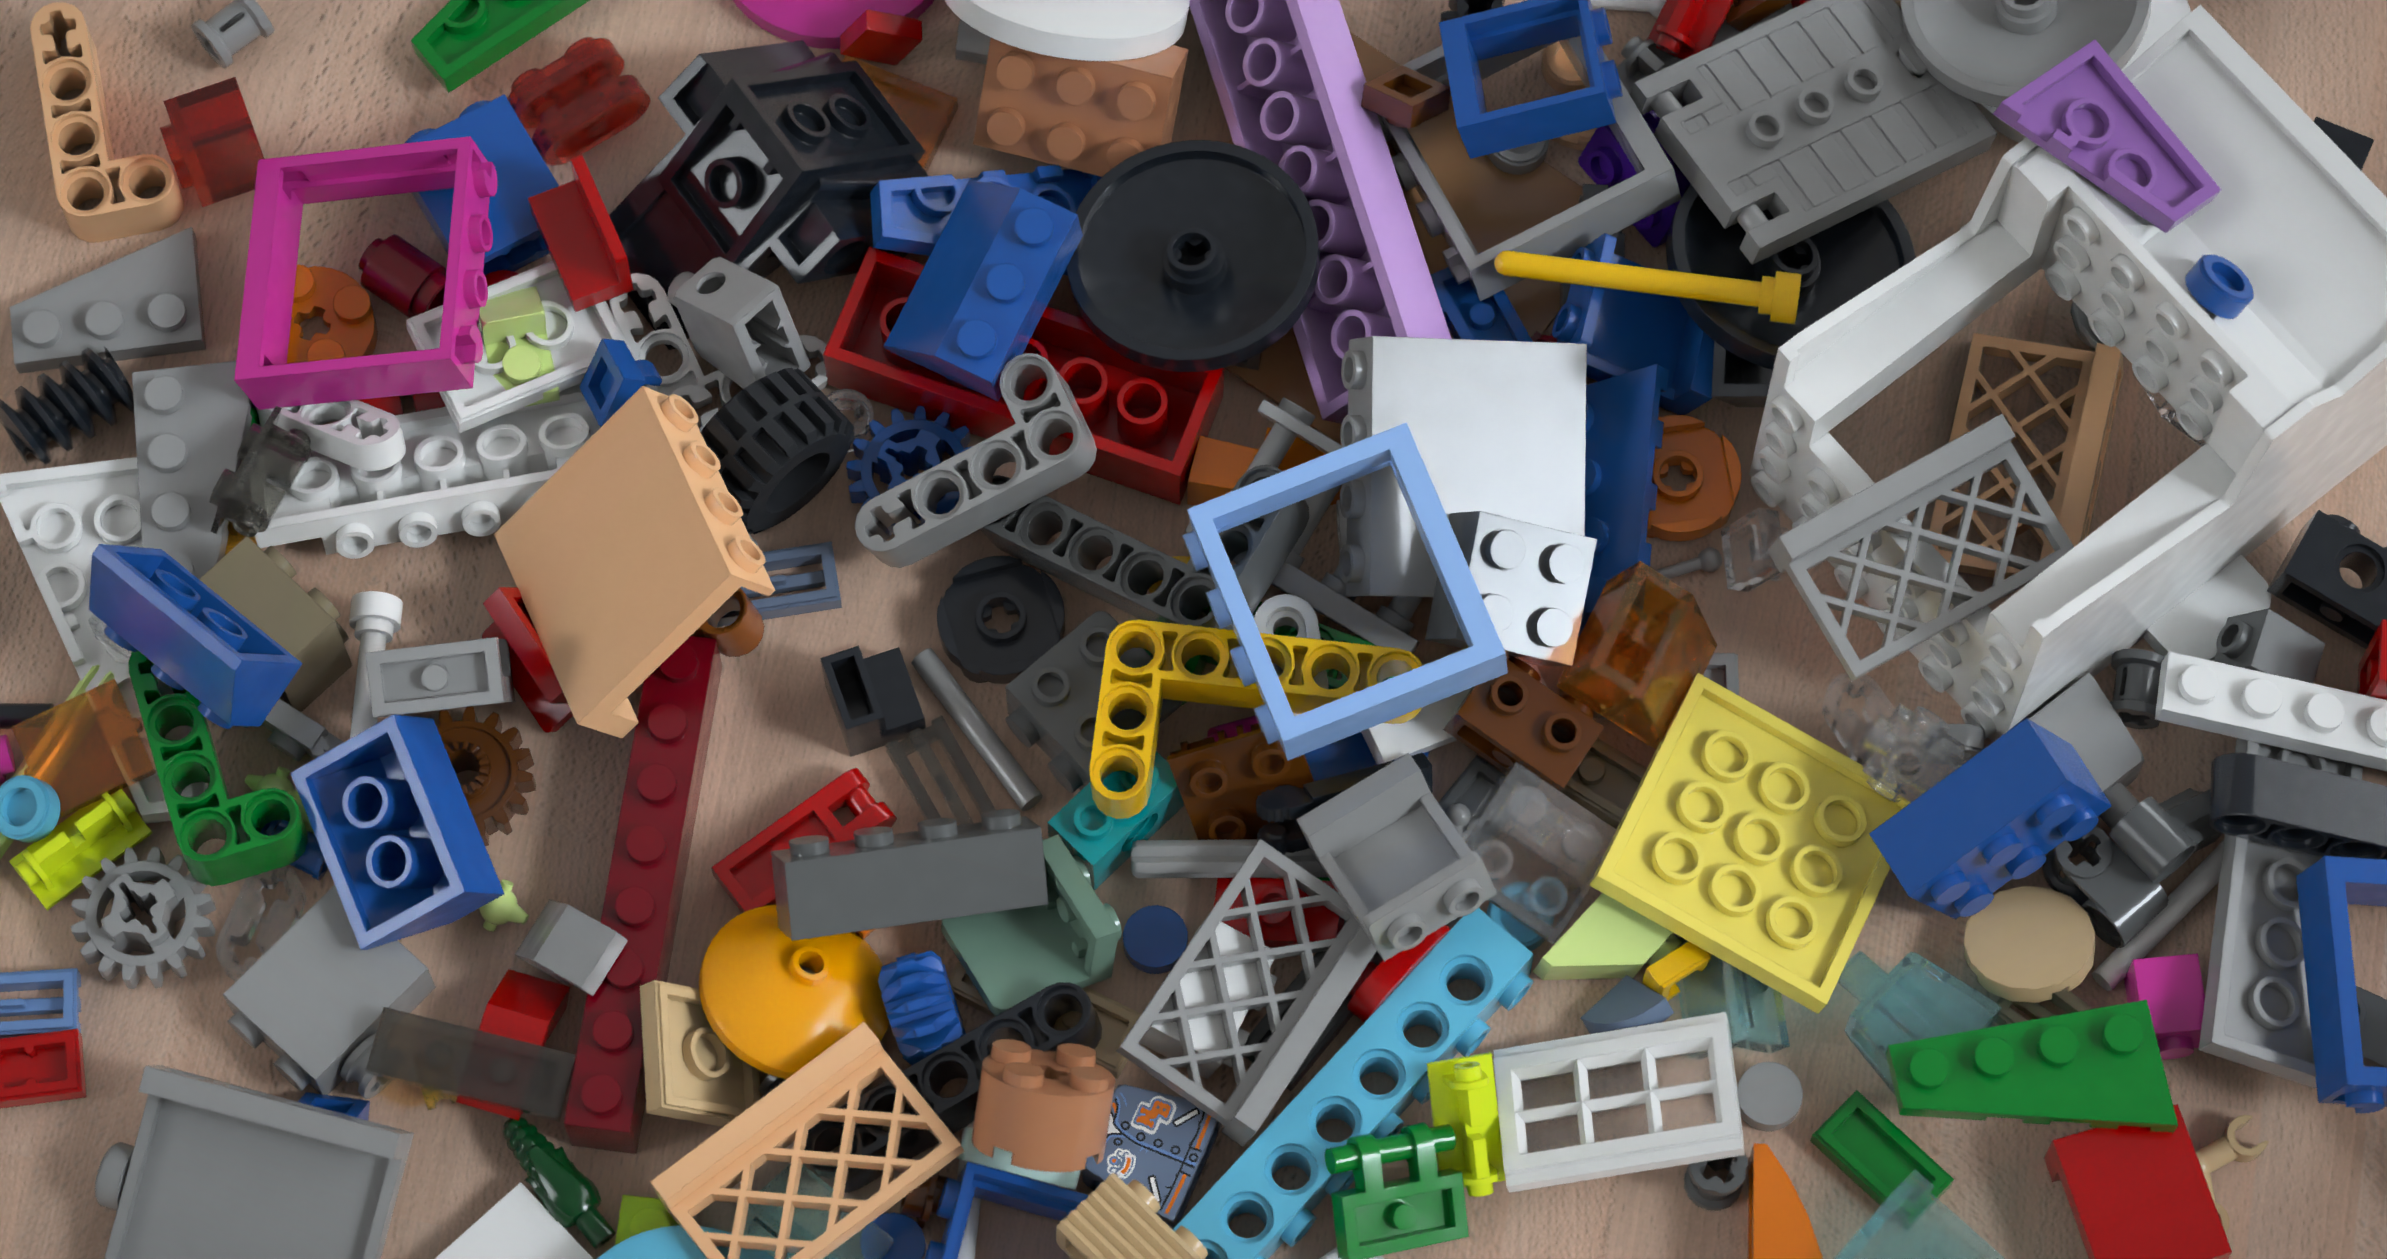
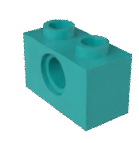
M1156 751L1150 797L1147 805L1140 813L1124 819L1106 816L1097 808L1092 796L1091 782H1089L1047 822L1048 838L1059 835L1071 855H1077L1084 861L1090 875L1093 890H1096L1131 857L1133 842L1150 839L1185 805L1168 761ZM1115 771L1104 779L1103 785L1110 791L1125 792L1136 784L1137 778L1130 772Z

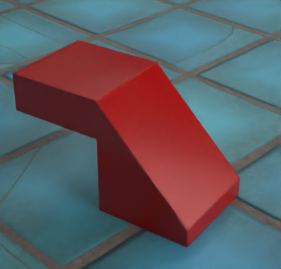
M508 969L486 1005L458 1089L457 1103L519 1121L540 1085L546 1042L567 1009L569 986Z

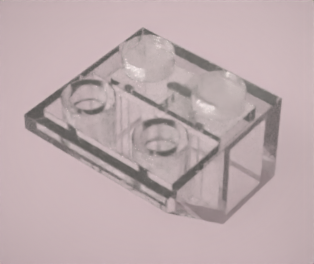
M1516 762L1500 773L1466 825L1461 837L1471 851L1478 853L1495 887L1497 894L1488 899V901L1551 944H1554L1590 890L1591 886L1589 884L1616 829Z

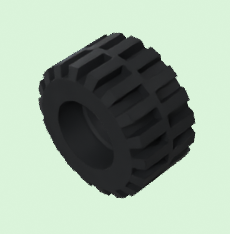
M785 368L753 382L737 393L709 420L702 429L701 434L706 445L715 453L720 461L721 468L719 472L729 493L738 501L743 510L741 519L748 534H757L791 517L826 486L843 463L854 439L855 432L853 431V424L802 370L798 368Z

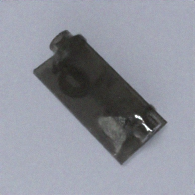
M276 406L263 427L255 423L251 425L237 453V457L243 460L237 471L233 472L226 468L218 479L209 503L218 507L211 532L217 534L225 519L233 522L235 530L243 536L254 537L257 532L266 531L286 494L285 490L266 481L270 479L290 489L304 464L309 460L311 456V449L309 447L311 444L310 437L302 430L293 428L286 431L277 426L282 408Z

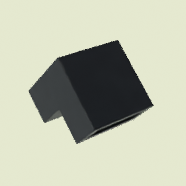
M859 646L821 658L825 686L850 757L926 732L925 717L899 647L864 659Z

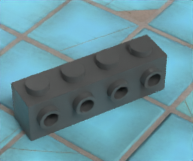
M1000 809L982 813V822L957 826V820L954 818H934L918 822V831L893 834L891 827H869L854 831V840L829 843V838L821 835L791 839L789 841L790 849L771 851L778 927L786 936L794 941L1047 905L1048 895L1042 828L1026 816L1021 817L1019 810Z

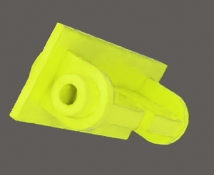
M113 784L57 825L48 836L34 842L9 860V862L48 911L82 886L83 883L81 881L85 876L94 877L103 870L101 860L107 858L112 862L116 861L125 854V849L135 847L153 832L135 811L136 807L125 792Z
M1488 1052L1426 1063L1433 1127L1450 1124L1456 1137L1454 1150L1436 1153L1438 1171L1452 1168L1462 1172L1464 1188L1467 1187L1469 1196L1480 1197L1490 1195L1494 1192V1182L1505 1181L1492 1053Z

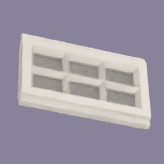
M1726 1012L1494 1050L1493 1060L1503 1165L1509 1193L1745 1155L1731 1034Z

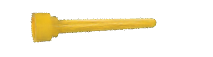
M1508 250L1500 252L1494 260L1495 269L1504 276L1758 307V314L1770 315V322L1794 325L1796 322L1802 275L1776 271L1775 277L1762 276V282Z

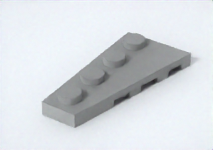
M236 361L132 372L142 547L162 549L198 579L225 556L229 536L227 526L232 501L236 500L240 481L238 471L244 441H248L252 421L250 413L252 401L234 381Z

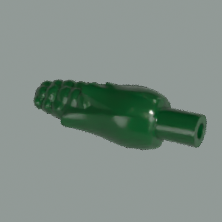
M520 1117L519 1121L509 1118L503 1125V1136L507 1140V1146L513 1151L515 1158L520 1161L522 1169L527 1172L528 1177L525 1181L532 1186L534 1192L541 1199L551 1216L564 1228L576 1225L595 1249L606 1244L616 1232L597 1209L601 1204V1197L597 1187L575 1167L573 1162H570L562 1146L556 1149L554 1144L547 1141V1138L538 1132L537 1127L529 1124L526 1118Z

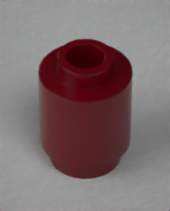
M391 235L385 240L381 238L375 239L362 254L358 268L363 271L360 279L361 285L406 317L412 318L443 305L446 268L399 235Z

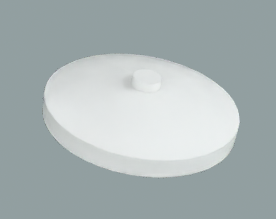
M945 0L949 8L961 20L993 39L1038 54L1083 61L1130 60L1153 55L1169 48L1184 33L1190 4L1189 0Z

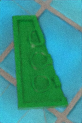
M450 0L410 41L419 59L446 91L450 93L590 0Z
M2147 1000L1888 1045L1886 1050L1898 1109L1902 1116L1986 1121L1988 1117L2023 1119V1123L2049 1125L2051 1121L2089 1123V1127L2117 1129L2119 1125L2150 1127V1131L2175 1132L2178 1126Z

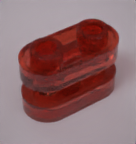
M582 38L573 43L565 51L564 56L542 69L533 68L525 71L511 85V92L507 99L524 128L531 129L537 127L532 136V141L548 165H561L569 162L571 158L587 152L635 123L650 105V96L634 75L619 76L624 69L625 61L613 43L607 38Z

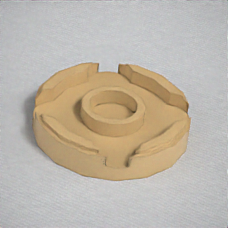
M2020 886L1994 894L1992 902L1986 908L1970 916L1966 922L1964 957L1968 968L1970 966L1971 970L1977 975V982L1988 992L2006 1000L2028 1003L2051 1000L2052 993L2062 991L2066 987L2069 992L2080 985L2093 967L2095 931L2088 913L2072 897L2051 888Z

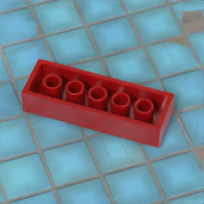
M869 246L823 353L825 372L828 378L827 385L912 414L915 413L918 406H924L927 419L935 421L942 412L949 413L950 427L957 429L966 426L970 434L985 439L1015 425L1016 423L1003 395H1001L999 401L993 400L885 349L884 344L925 265ZM1047 306L1023 354H1038L1046 358L1069 385L1092 433L1097 448L1095 461L1086 473L1180 505L1188 487V478L1199 437L1208 436L1224 396V368L1203 372H1174L1136 363L1108 347L1094 334L1083 318ZM1038 379L1030 383L1024 391L1023 400L1031 401L1040 397L1047 388L1048 380ZM1066 432L1053 439L1050 444L1049 455L1062 454L1069 449L1073 441V433Z

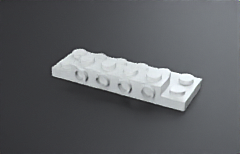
M580 384L559 392L560 400L522 407L462 433H459L447 407L396 415L400 421L406 453L395 465L378 471L357 469L279 436L247 441L246 453L253 531L259 548L322 538L326 555L339 553L346 558L358 559L370 554L374 546L403 542L409 547L421 548L433 543L438 535L466 531L468 534L477 537L491 535L499 529L501 524H505L600 429V426L579 388Z

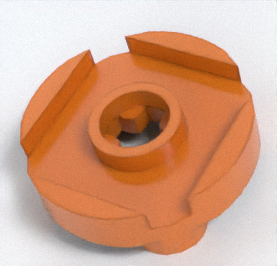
M297 264L287 364L372 355L377 343L378 329L370 296L366 290L351 276L339 270L321 266L307 268L304 265ZM314 316L323 317L324 324L330 328L326 335L315 333L311 340L303 339L304 332L300 324Z
M1686 415L1658 417V420L1664 422L1662 448L1655 449L1652 483L1658 485L1656 509L1649 512L1646 538L1657 537L1662 540L1678 542L1701 538L1725 525L1731 515L1741 486L1742 472L1739 457L1732 443L1723 434L1720 438L1714 431L1705 428V422ZM1670 466H1680L1682 474L1693 475L1695 482L1686 484V489L1683 491H1675L1671 486H1665L1661 479L1667 477Z

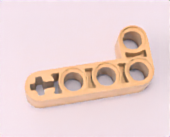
M53 2L43 6L35 13L31 21L30 33L56 196L71 232L86 242H103L160 231L171 227L180 219L184 211V198L171 165L164 158L154 154H142L114 160L97 50L83 14L77 7L66 2ZM66 38L70 56L61 57L58 50L61 49V40ZM73 89L84 90L75 99L61 100V97L68 91ZM80 144H93L92 148L84 154H69L73 148ZM160 186L164 188L159 195L153 198L142 199L139 197L143 191L150 187ZM91 198L102 199L101 203L91 210H78L79 206L86 200Z

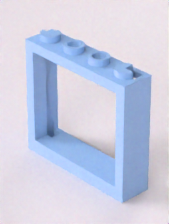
M1407 422L1187 509L1192 531L1183 534L1182 537L1189 551L1191 561L1196 572L1208 567L1216 589L1206 592L1214 617L1220 629L1232 625L1240 646L1230 650V654L1244 687L1256 683L1264 705L1254 708L1262 733H1264L1268 744L1280 741L1287 760L1508 673L1505 650ZM1391 466L1468 648L1294 717L1218 533Z

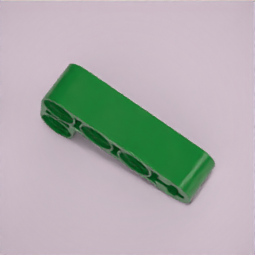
M132 652L128 661L130 678L176 840L193 878L201 884L219 886L278 869L297 861L306 850L308 831L294 797L284 790L268 788L230 799L207 719L198 710L201 702L186 689L177 690L171 687L173 694L162 696L158 688V678L151 671L154 663L141 652ZM178 726L192 727L191 732L180 740L171 741L165 739L166 735ZM204 782L209 784L208 788L196 797L181 796L182 791L193 783ZM273 820L289 822L288 826L276 835L268 836L260 833L261 829ZM208 840H225L224 846L213 854L203 855L197 853L199 847Z

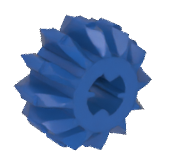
M932 950L917 955L913 952L896 958L897 961L882 966L878 977L881 997L893 1036H895L903 1059L910 1065H914L966 1034L945 965L942 963L941 957Z

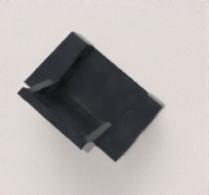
M803 40L702 53L658 97L685 133V136L609 216L627 255L630 273L646 274L656 279L663 287L667 297L670 284L676 276L687 271L696 274L710 260L722 257L763 278L783 264L797 284L856 274L860 269L869 246L873 247L870 192L878 181L928 176L918 163L926 151L856 60L841 62L833 52L815 57ZM879 249L905 258L909 254L905 252ZM637 290L627 293L654 331L670 329L667 322H663L656 329L654 328L648 310V304L655 300L652 295L642 298ZM671 304L688 340L690 337L677 307ZM665 344L668 350L677 349L672 345Z

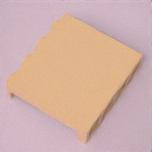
M641 386L494 534L576 723L621 739L639 723L628 696L740 587L768 597L775 591L764 567L765 556L761 549L751 540L741 519L743 510L738 501L729 493L719 472L721 468L720 461L715 453L706 445L697 426L699 418L696 411L685 399L676 394L668 396L645 386Z

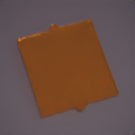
M115 679L11 727L28 765L24 775L43 780L55 789L60 800L61 810L59 819L103 799L101 795L106 791L111 795L119 789H124L156 774V770L139 734L143 730V724L139 719L132 717Z

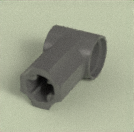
M2189 788L2161 803H2158L2152 796L2144 799L2119 820L2109 836L2154 884H2157L2175 872L2193 853L2214 843L2222 833L2215 831L2210 825L2211 789L2201 792Z

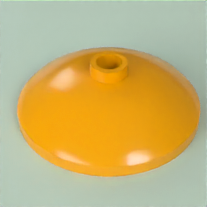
M767 905L748 910L726 923L711 941L702 960L699 972L700 1000L713 1031L738 1058L772 1076L788 1079L863 1022L867 1024L880 1042L889 1025V1019L878 984V977L883 964L872 947L856 932L792 941L778 927L776 905ZM800 965L810 968L815 974L805 972Z

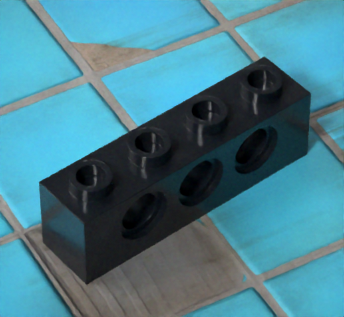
M2318 510L2300 530L2267 592L2367 649L2382 619H2387V547L2383 548L2361 535L2359 528L2350 520L2339 515H2327ZM2340 568H2348L2354 571L2361 579L2362 588H2354L2348 585L2341 577Z

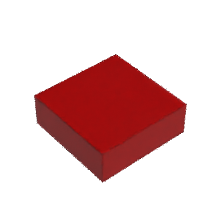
M867 9L840 35V55L896 66L923 41L922 21Z

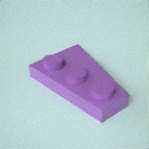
M2093 40L2002 101L1993 113V115L2164 233H2167L2209 204L2221 191V188L2096 40Z

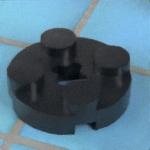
M991 556L966 565L952 578L953 584L946 590L944 597H941L937 608L938 633L946 655L961 669L963 675L970 681L995 684L1010 683L1062 640L1065 632L1063 599L1055 582L1041 569L1040 574L1034 568L1023 565L1021 559L1011 556ZM1003 607L1007 615L1018 614L1020 619L1011 624V630L1005 633H998L996 629H988L984 623L992 619L993 608Z

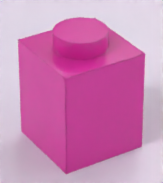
M2198 954L2133 959L2124 978L2127 1003L2147 1000L2162 1060L2178 1059L2193 1054L2194 1048H2199L2205 1002Z

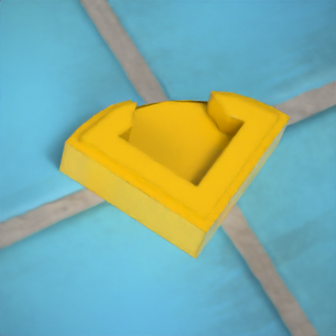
M1688 941L1647 967L1642 984L1664 996L1669 1001L1681 992L1676 983L1696 970L1702 972L1708 965L1712 954Z

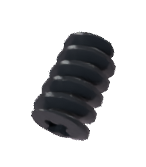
M105 346V359H102L89 348L81 352L83 372L79 371L68 361L60 363L59 369L62 380L60 385L44 373L37 377L39 397L34 396L23 386L15 390L17 410H14L0 399V422L27 465L26 455L32 453L44 464L50 463L52 460L48 442L52 440L68 452L74 449L70 431L74 427L89 439L96 436L92 419L95 415L100 416L111 426L117 424L114 406L117 402H120L134 413L133 390Z

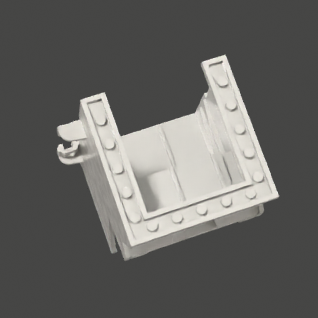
M2201 5L2182 18L2122 72L2221 188V191L2209 204L2167 233H2164L2026 137L2002 156L1971 221L1952 236L1796 334L1779 347L1749 475L1751 476L1752 487L1761 500L1772 508L1778 505L1793 522L1792 528L1801 525L1875 484L1833 438L1829 431L2041 268L2045 271V277L2053 291L2066 301L2072 299L2088 316L2089 325L2098 339L2109 347L2116 346L2132 363V370L2138 381L2148 391L2155 394L2159 392L2176 410V417L2182 428L2194 439H2203L2206 442L2195 453L1992 611L1987 606L1909 650L1919 661V670L1927 683L1940 693L1946 690L1962 708L1961 716L1964 722L1983 728L1984 740L1989 738L1994 742L2025 718H2031L2087 673L2095 677L2111 664L2112 655L2115 651L2130 649L2143 638L2158 654L2166 656L2170 651L2214 661L2217 653V638L2225 626L2228 617L2270 608L2271 593L2267 592L2269 586L2245 557L2387 445V197ZM2208 254L2221 256L2235 264L2249 279L2254 297L2237 318L2225 319L2211 313L2188 290L2185 276L2201 256ZM1907 517L1897 521L1912 526ZM1884 530L1873 534L1870 539L1866 559L1901 569L1909 537ZM1918 540L1910 572L1945 582L1950 564L1930 543ZM1859 543L1844 550L1842 553L1856 556ZM1828 561L1835 568L1834 575L1837 582L1847 593L1853 568ZM1862 571L1855 599L1862 598L1870 608L1890 613L1898 581ZM1957 574L1955 585L1973 590L1964 581V579L1959 574ZM1907 584L1899 616L1928 623L1937 617L1942 593ZM1952 597L1949 610L1964 603L1966 600ZM1877 622L1880 630L1884 634L1886 624ZM1896 627L1893 641L1911 631Z

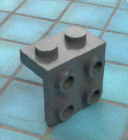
M1105 611L1093 613L1005 686L1007 711L1009 714L1006 717V722L1009 728L1024 745L1030 748L1036 743L1051 759L1048 763L1049 769L1060 784L1071 793L1075 792L1078 788L1082 790L1090 782L1089 768L1106 644L1110 633L1120 625ZM1132 648L1125 651L1120 657V661L1124 665L1132 668L1143 667L1152 660L1143 648ZM1163 699L1160 723L1181 706L1182 701ZM1124 709L1118 712L1111 722L1117 728L1131 730L1139 727L1146 717L1137 710Z

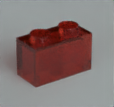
M236 77L163 101L171 124L159 128L182 190L194 186L202 207L255 190L258 160L264 159Z

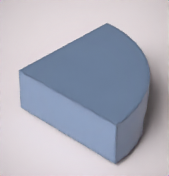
M1626 975L1581 1017V1020L1589 1033L1594 1034L1661 1023L1674 1014V1011L1664 996Z

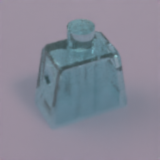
M1859 951L1846 963L1838 980L1841 986L1861 1002L1851 1013L1845 1032L1850 1041L1894 1095V1087L1886 1057L1888 1045L1994 1027L2001 1011V1007L1995 1001L1914 952L1908 953L1887 974L1866 954Z

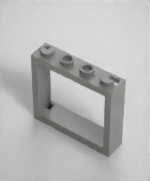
M1581 36L1559 41L1585 87H1590ZM1556 42L1478 61L1481 80ZM1443 45L1403 65L1450 87ZM1603 51L1605 61H1609ZM1621 80L1623 96L1612 99L1616 123L1609 125L1637 174L1480 254L1475 249L1407 128L1391 125L1385 120V117L1377 114L1385 140L1390 142L1396 152V155L1391 158L1401 186L1405 191L1414 187L1417 189L1423 201L1415 206L1431 238L1440 234L1443 235L1450 248L1442 251V254L1458 285L1469 281L1480 301L1526 279L1504 276L1497 272L1494 260L1500 252L1508 250L1567 258L1573 255L1579 247L1585 248L1602 234L1612 235L1681 200L1674 168Z

